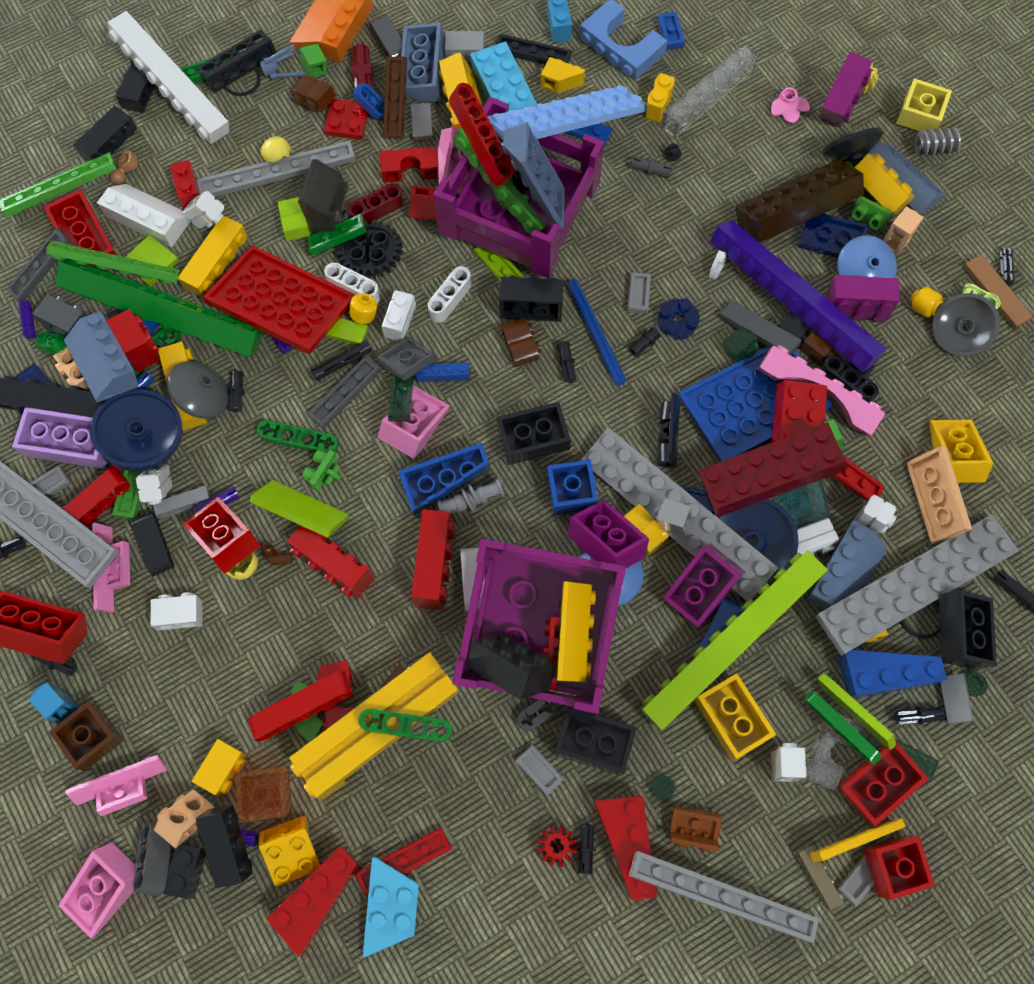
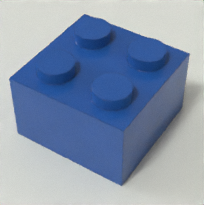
M591 459L547 466V479L554 515L583 511L598 503Z

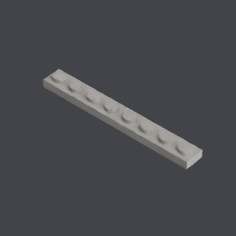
M349 140L283 157L274 163L263 162L196 180L200 194L208 191L214 197L356 160Z
M636 851L629 872V877L802 941L814 943L819 921L817 917L642 852Z

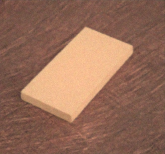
M939 446L907 462L931 544L941 543L949 538L972 530L946 446Z

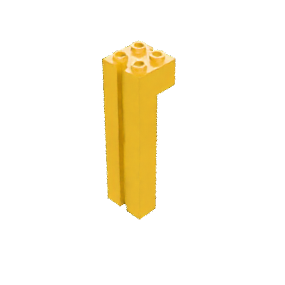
M429 652L289 757L293 763L290 765V768L297 777L300 776L301 779H305L306 784L303 786L311 797L325 800L346 784V779L401 738L399 736L364 731L358 723V718L362 711L375 709L428 717L456 696L459 691ZM369 714L368 718H364L363 721L367 723V727H370L371 723L380 724L379 729H383L382 721L385 715H381V720L374 719L373 714ZM396 717L390 718L387 722V728L391 731H395L400 727V720ZM421 721L413 722L411 724V729L418 725Z

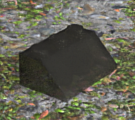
M312 159L298 203L311 232L335 231L336 224L339 222L341 208L344 207L345 195L348 193V184L344 182L341 173L317 159Z

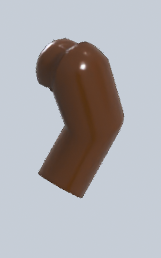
M270 543L262 546V556L271 565L293 563L292 553L280 554Z

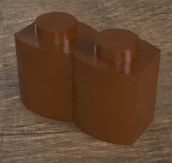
M303 75L290 90L292 100L297 105L308 107L311 111L322 112L336 97L330 84L323 80H317L310 75Z
M523 318L501 325L502 336L515 368L539 360L541 348L538 341L534 342L532 337L534 330L531 323L527 324L526 319Z

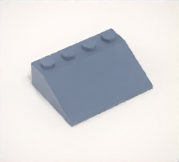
M528 122L504 131L503 151L511 157L513 168L521 174L522 182L525 187L530 189L533 201L538 203L541 210L555 224L560 225V229L564 228V186Z

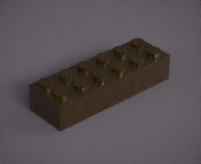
M840 159L833 160L825 166L815 168L805 175H800L794 180L782 183L774 189L764 191L760 195L736 205L737 223L760 243L863 196V173Z

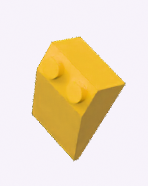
M930 420L929 426L933 449L939 446H946L957 483H985L993 466V461L973 421Z

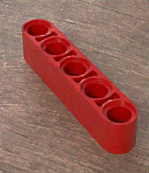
M459 83L449 97V104L490 182L498 187L503 186L514 174L512 162L509 156L504 153L502 143L473 88L468 83Z
M110 468L63 509L88 527L116 502V498L124 495L129 490L130 483L118 468Z
M334 672L249 717L248 722L254 741H265L350 697L353 691L346 672Z

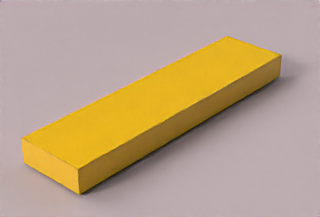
M903 819L889 820L876 827L811 852L810 857L813 863L824 861L906 826Z

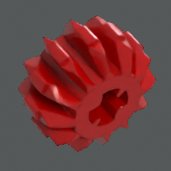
M551 825L550 831L552 835L543 830L541 833L547 838L546 841L540 838L537 839V843L545 845L543 848H538L537 853L546 851L547 854L542 857L541 861L545 862L548 857H551L550 867H554L555 859H558L559 866L563 867L562 857L570 863L572 859L567 853H577L576 849L569 848V845L576 844L577 840L568 841L567 838L572 835V831L569 830L565 836L562 835L564 830L562 825L559 827L558 833L555 832L554 825ZM555 839H559L560 845L564 846L563 851L559 850V853H554L553 847H550L551 841L555 843Z

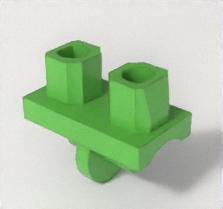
M861 196L857 199L851 215L853 219L857 221L862 220L868 223L871 228L883 231L893 212L881 206L878 201L875 203Z
M317 450L313 456V461L319 464L317 470L307 467L302 473L303 479L310 483L313 490L319 492L324 483L330 486L332 481L339 482L341 480V476L337 474L340 467L336 465L338 458L335 457V452L329 450L327 453Z

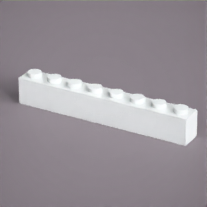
M127 11L107 22L109 28L108 35L114 43L117 42L123 53L133 59L135 66L146 73L148 80L158 86L163 97L169 98L175 110L180 111L184 115L187 123L197 129L202 139H206L212 144L229 133L228 120Z

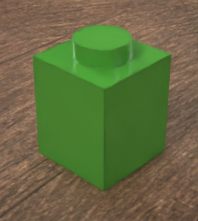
M314 44L300 48V63L306 75L312 77L326 75L327 60L319 45Z

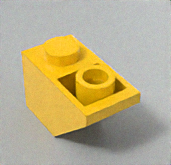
M550 57L541 73L540 87L555 93H561L582 86L585 81V69Z

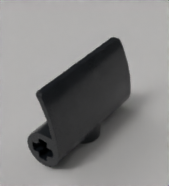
M671 393V401L662 402L660 407V424L662 426L658 435L660 444L658 445L657 465L663 468L677 466L680 399L676 393Z

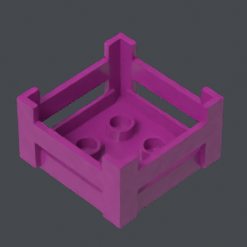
M489 97L483 109L487 116L508 112L509 104ZM559 134L537 139L542 147L577 160L581 164L579 170L547 157L564 186V228L560 229V225L555 224L541 210L537 202L533 201L530 189L523 191L516 187L514 169L513 184L521 194L529 196V205L546 224L540 232L533 230L531 235L524 230L523 225L516 217L500 205L492 187L483 180L482 175L476 168L456 202V197L454 196L472 167L469 159L463 154L450 179L442 178L433 194L438 233L456 241L458 238H461L531 267V272L549 279L558 264L559 249L587 196L592 198L600 184L604 141L587 134L584 135L582 143Z
M480 538L473 589L460 656L456 661L452 684L473 689L480 687L508 693L466 667L487 564L474 640L499 632H507L519 642L529 644L531 649L538 653H543L544 645H549V636H544L545 621L550 622V617H560L563 582L592 585V590L596 591L595 605L590 606V614H594V627L589 629L588 637L593 638L592 653H587V662L591 663L590 677H586V682L556 681L555 691L575 694V696L545 691L530 698L574 706V709L599 714L605 672L626 566Z

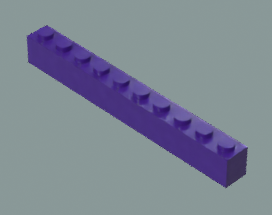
M733 220L717 226L710 243L718 250L725 252L726 257L792 311L858 369L864 372L879 361L887 350L886 347Z

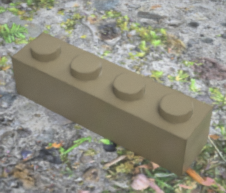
M808 846L795 854L826 909L833 910L844 903L842 900L843 896L839 890H836L833 878L828 876L825 864L823 862L813 863L810 854L816 851V849Z

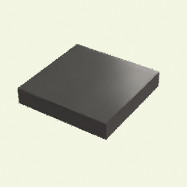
M409 336L377 356L379 364L403 381L436 360V354Z

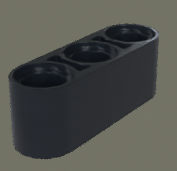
M151 511L132 519L131 524L151 576L154 577L175 567L155 513Z

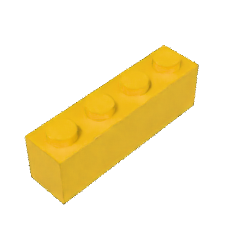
M223 215L179 275L178 280L184 289L203 298L213 287L217 278L224 273L229 261L234 259L238 248L246 241L247 233L242 224Z
M183 342L159 348L158 351L166 382L170 371L177 364L194 360L191 349L186 348ZM171 399L180 414L183 431L208 423L207 419L193 417L185 413Z

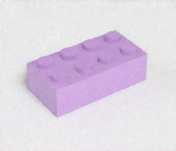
M24 408L12 448L22 456L106 469L107 462L96 451L91 439L92 417Z

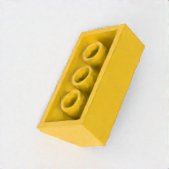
M459 52L439 61L441 68L439 75L445 84L442 88L445 96L448 98V102H446L447 108L452 113L450 121L452 126L457 129L462 127L449 104V97L459 83H468L473 88L482 105L475 75Z
M565 581L562 584L556 679L558 681L586 682V677L591 675V663L587 662V653H592L593 638H588L589 629L594 627V614H590V606L595 605L596 591L592 590V585Z

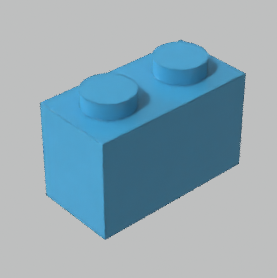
M547 0V16L552 42L571 41L572 22L567 0Z
M48 682L38 686L33 691V695L28 698L46 720L58 724L80 708L64 689Z

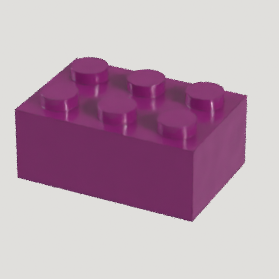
M850 51L822 106L819 119L840 128L844 122L848 123L854 108L853 104L857 105L862 95L861 93L864 89L862 86L866 87L873 71L870 68L872 60Z
M835 275L825 294V298L855 321H887L900 302L899 278Z
M604 499L570 517L568 537L593 560L622 565L628 568L645 558L649 538Z
M709 543L701 548L663 599L694 625L700 627L705 624L746 572Z

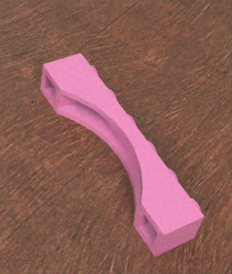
M773 345L757 368L758 371L775 381L788 379L827 385V394L841 408L848 426L865 436L873 434L886 414L881 411V406L872 401L870 403L862 399L863 396L854 390H851V392L843 388L844 384L836 379H828L825 377V372L818 368H810L804 359L798 356L796 358L790 356L786 348L780 345L777 347Z

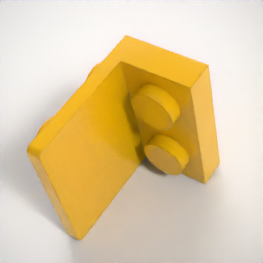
M306 815L260 832L259 849L275 886H280L312 874L320 866L309 837V823Z

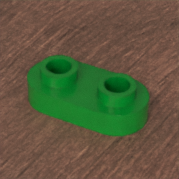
M43 332L37 336V341L35 342L40 352L48 354L59 353L67 347L64 342V335Z

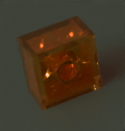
M279 767L236 773L238 823L249 824L292 818L289 769Z

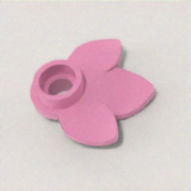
M785 88L781 91L779 98L774 100L771 105L773 116L782 115L783 119L791 124L798 121L800 112H808L810 110L808 101L805 98L799 97L797 91L793 88Z

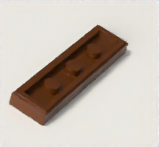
M387 56L383 138L404 139L408 59L406 57Z

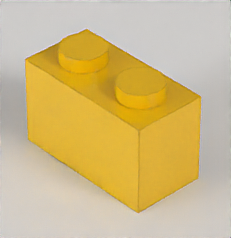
M217 739L191 782L216 796L222 797L223 794H227L233 785L231 780L236 772L239 773L244 767L246 754Z

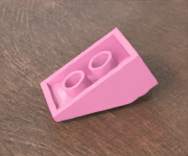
M454 127L442 129L438 146L439 184L442 178L450 179L464 154L456 147L455 142L452 140L459 130ZM472 166L457 191L458 194H461L475 167Z
M413 386L382 420L378 439L414 459L425 447L449 410L450 405Z
M112 842L93 850L58 906L92 939L134 892L133 882L136 865Z

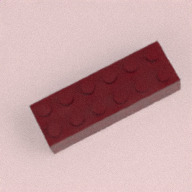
M827 422L700 469L699 473L716 517H720L844 472L846 461Z

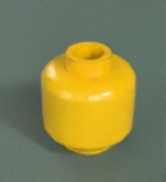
M929 287L917 289L910 299L912 301V309L926 318L935 316L938 308L944 303L943 296Z
M366 293L354 295L349 308L352 320L360 324H368L375 319L377 310L376 299Z

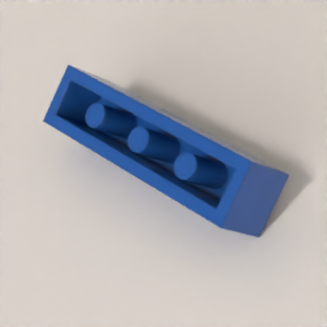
M469 363L429 364L416 373L417 382L470 380Z

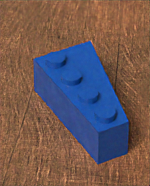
M482 443L399 470L398 472L413 516H416L422 512V509L425 510L436 503L437 500H441L489 469V462Z
M851 650L842 656L840 653L837 654L847 693L853 699L933 686L947 681L941 657Z

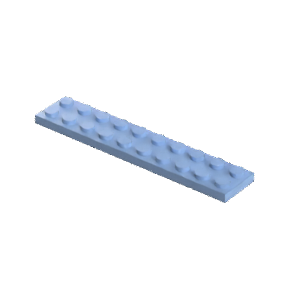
M618 85L614 88H605L604 90L592 91L588 94H579L578 96L566 97L557 101L553 100L548 103L523 107L518 110H509L505 113L488 116L496 134L502 140L504 131L528 122L536 138L540 139L645 112L647 103L640 96L630 93L626 87Z

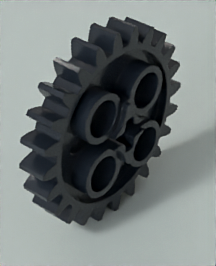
M374 220L371 225H368L365 221L367 233L337 245L339 263L367 278L369 275H372V278L376 279V274L384 277V271L391 273L389 267L396 268L395 261H401L400 255H403V245L400 235L396 233L395 228L391 229L389 224L384 227L382 221L378 225L375 224Z

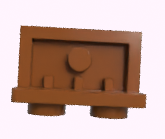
M674 805L669 828V841L679 847H687L688 845L697 847L705 852H710L711 850L718 851V837L722 815Z

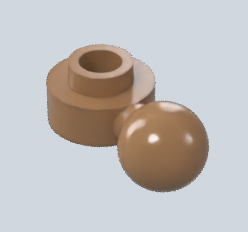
M129 150L121 154L118 160L119 168L110 173V180L113 184L121 185L126 181L125 173L134 170L138 165L137 155Z

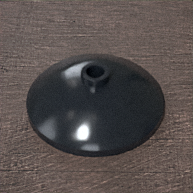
M880 127L869 128L842 137L827 145L822 150L823 155L834 160L840 159L843 161L851 159L852 162L864 158L863 155L873 149L883 135V130Z

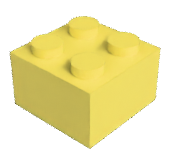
M914 78L906 94L896 124L917 131L938 129L952 90Z

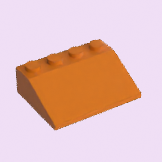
M315 0L290 40V45L294 44L295 47L302 48L318 44L325 58L341 63L373 8L372 0Z

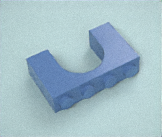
M608 0L580 25L579 38L583 43L592 47L599 55L609 60L612 65L622 70L626 76L636 81L665 55L667 40L653 30L639 43L632 46H622L613 42L609 35L624 22L625 8L614 0Z

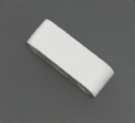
M330 263L325 267L326 281L355 295L359 293H372L369 295L376 299L377 304L379 303L380 296L376 282L338 263Z
M464 266L456 267L429 300L428 311L433 322L441 323L446 320L469 291L471 275L468 268ZM453 293L452 296H447L446 294ZM436 308L442 309L440 311H434Z
M479 547L460 549L465 612H468ZM484 576V581H483V586H482V591H481V597H480V602H479L478 611H479V609H480V603H481V598H482V593H483V588H484V583H485V576Z

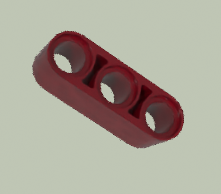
M391 183L352 202L348 206L350 218L357 216L356 214H361L364 221L370 224L373 220L376 221L398 210L403 205L401 187Z

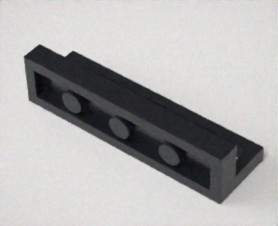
M260 29L198 66L197 70L206 79L210 90L216 93L261 66L260 61L277 52L272 40Z

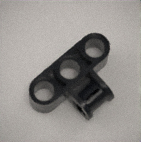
M831 355L827 357L820 369L826 373L825 377L842 382L844 384L843 388L850 392L854 390L863 396L862 399L868 403L870 401L873 402L879 393L878 386L867 378L876 365L862 372L853 363H847L841 357Z

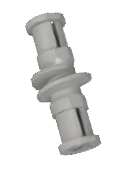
M498 478L496 482L479 486L476 489H473L471 484H469L468 492L462 488L463 494L454 495V497L444 501L437 500L440 511L450 512V514L464 511L466 508H470L474 513L476 512L477 504L489 502L488 500L499 496L503 498L505 494Z

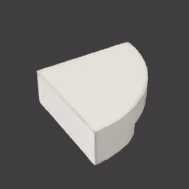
M718 251L711 267L709 278L714 280L718 278L725 265V252Z

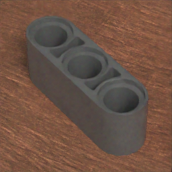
M388 15L370 21L369 26L372 34L386 58L387 56L401 57L403 40Z
M146 821L140 832L133 890L135 893L160 896L167 882L171 844L154 831L157 824L155 822Z

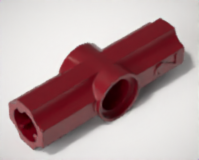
M357 43L352 47L353 64L351 67L353 81L355 82L354 88L361 83H366L372 88L373 73L369 47L363 43Z

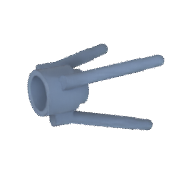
M294 44L260 61L265 77L270 75L271 79H275L278 77L306 75L305 72L276 73L279 70L277 63L293 56V52L285 53L295 47Z

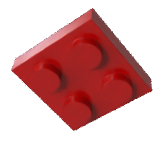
M333 99L328 110L323 130L324 134L363 140L369 113L356 101Z

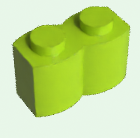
M302 197L278 201L286 240L310 236V229H313L311 218L306 216L310 214L307 202H303Z

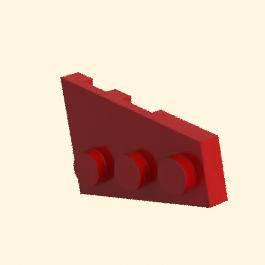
M550 617V622L545 621L544 635L549 636V645H544L543 654H546L550 660L558 664L560 617ZM557 668L550 690H556Z

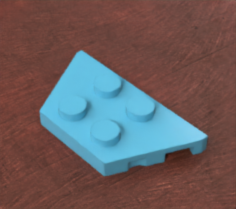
M376 856L372 857L363 957L413 937L415 933L419 883L405 876L396 868L387 865Z

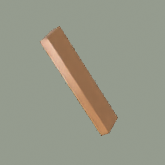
M982 254L965 263L963 268L981 289L999 297L1001 303L998 310L1013 329L1018 328L1033 318V315Z

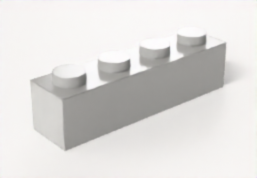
M198 486L194 490H186L181 494H174L169 498L162 499L161 503L154 504L153 507L156 516L162 519L193 509L200 503L210 499L211 495L206 486Z

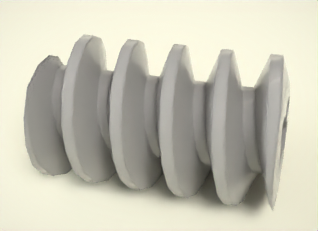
M956 127L950 129L943 128L942 130L940 128L935 130L928 129L926 131L919 130L914 140V151L917 156L920 155L921 150L923 155H927L929 150L931 155H934L937 150L939 154H943L944 149L946 153H951L952 148L954 153H958L961 147V137Z

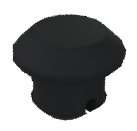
M671 143L665 149L664 156L667 160H679L681 150L678 144Z

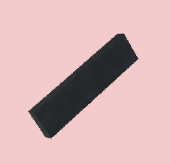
M499 34L496 42L497 45L506 41L514 58L546 65L550 57L569 64L572 56V50L504 34Z

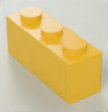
M867 154L855 169L863 173L864 187L883 207L892 211V215H897L915 197L911 193L913 190L907 183H901L898 179L899 175L894 169H888L884 165L886 161L879 154Z

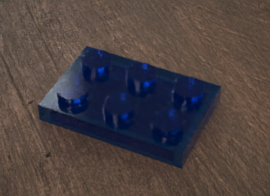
M824 213L805 222L799 248L838 258L840 251L850 240L867 235L869 225Z

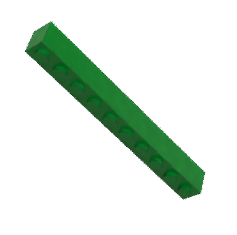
M71 259L59 261L55 285L62 287L66 292H76L85 299H95L102 302L104 306L116 307L121 309L122 312L130 309L133 314H138L142 320L160 323L161 327L179 330L180 334L195 336L202 342L214 343L224 350H233L242 357H250L258 352L262 331L249 324L89 264H77Z

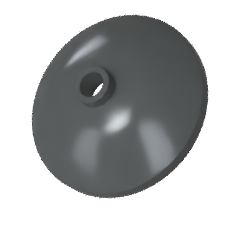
M974 293L958 294L946 300L936 311L932 325L933 334L937 343L946 352L962 357L973 356L985 351L995 341L1000 329V317L996 307L987 298ZM965 324H970L971 329L965 331L963 330V326Z
M185 361L177 364L170 371L167 378V390L173 402L182 411L193 417L209 419L220 415L226 409L229 403L228 387L221 375L213 368L200 362Z

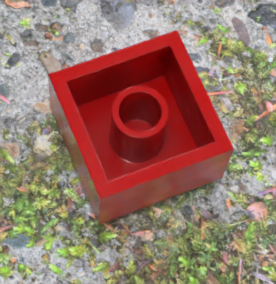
M128 309L106 320L123 352L137 372L160 361L156 354L159 349L138 314L134 316L132 311Z
M904 835L863 848L878 897L893 900L935 886L920 836Z

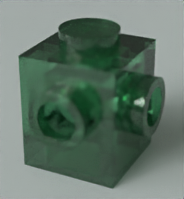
M742 326L723 342L725 352L736 362L747 357L751 358L759 349L756 341L758 339L751 330L747 331Z

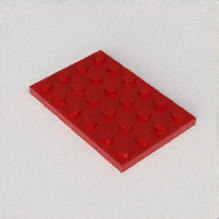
M251 245L203 296L204 303L310 355L348 310L351 299L355 294Z

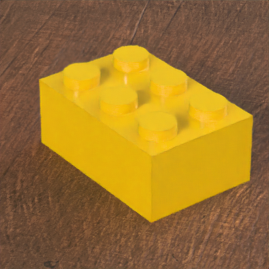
M737 673L699 695L694 700L731 762L776 735Z

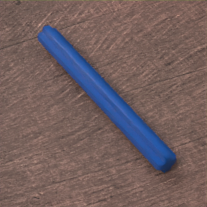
M572 279L568 281L567 287L615 385L621 386L625 384L626 377L578 280Z

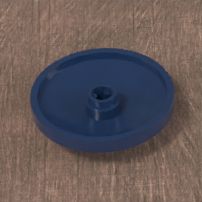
M133 389L113 396L101 404L93 416L90 433L96 451L107 463L123 470L142 471L159 466L175 453L182 439L183 426L177 408L165 396L150 390Z
M767 499L718 517L779 568L768 580V584L776 581L774 576L782 568L787 571L792 566L789 561L798 552V532L792 517L776 502Z

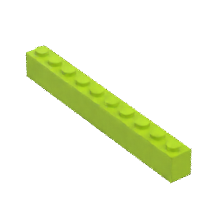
M808 550L803 555L800 552L789 561L792 566L787 571L782 568L774 576L776 581L771 586L766 583L757 592L760 597L755 601L750 599L741 607L744 612L739 617L734 614L725 623L727 628L722 633L717 630L708 639L711 642L710 645L706 648L701 646L692 654L695 659L689 665L684 662L675 671L678 675L672 681L667 678L659 686L660 693L655 697L651 694L642 702L644 708L641 712L660 732L828 571Z

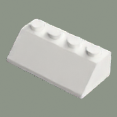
M128 184L108 187L97 202L106 217L145 236L150 234L158 242L170 248L173 247L190 223L182 215L183 210Z

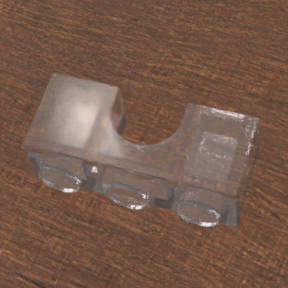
M840 715L857 732H859L861 727L860 723H857L843 715ZM823 720L820 727L823 729L821 737H817L813 743L812 750L815 752L812 759H808L806 762V778L804 779L831 792L837 789L844 771V767L832 760L830 755L831 747L834 744L844 748H850L851 746Z

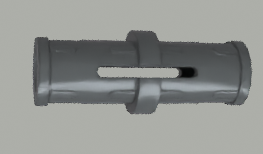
M634 155V160H632L631 164L632 169L648 172L647 174L649 175L656 174L667 178L670 177L672 165L656 162V159L648 160Z

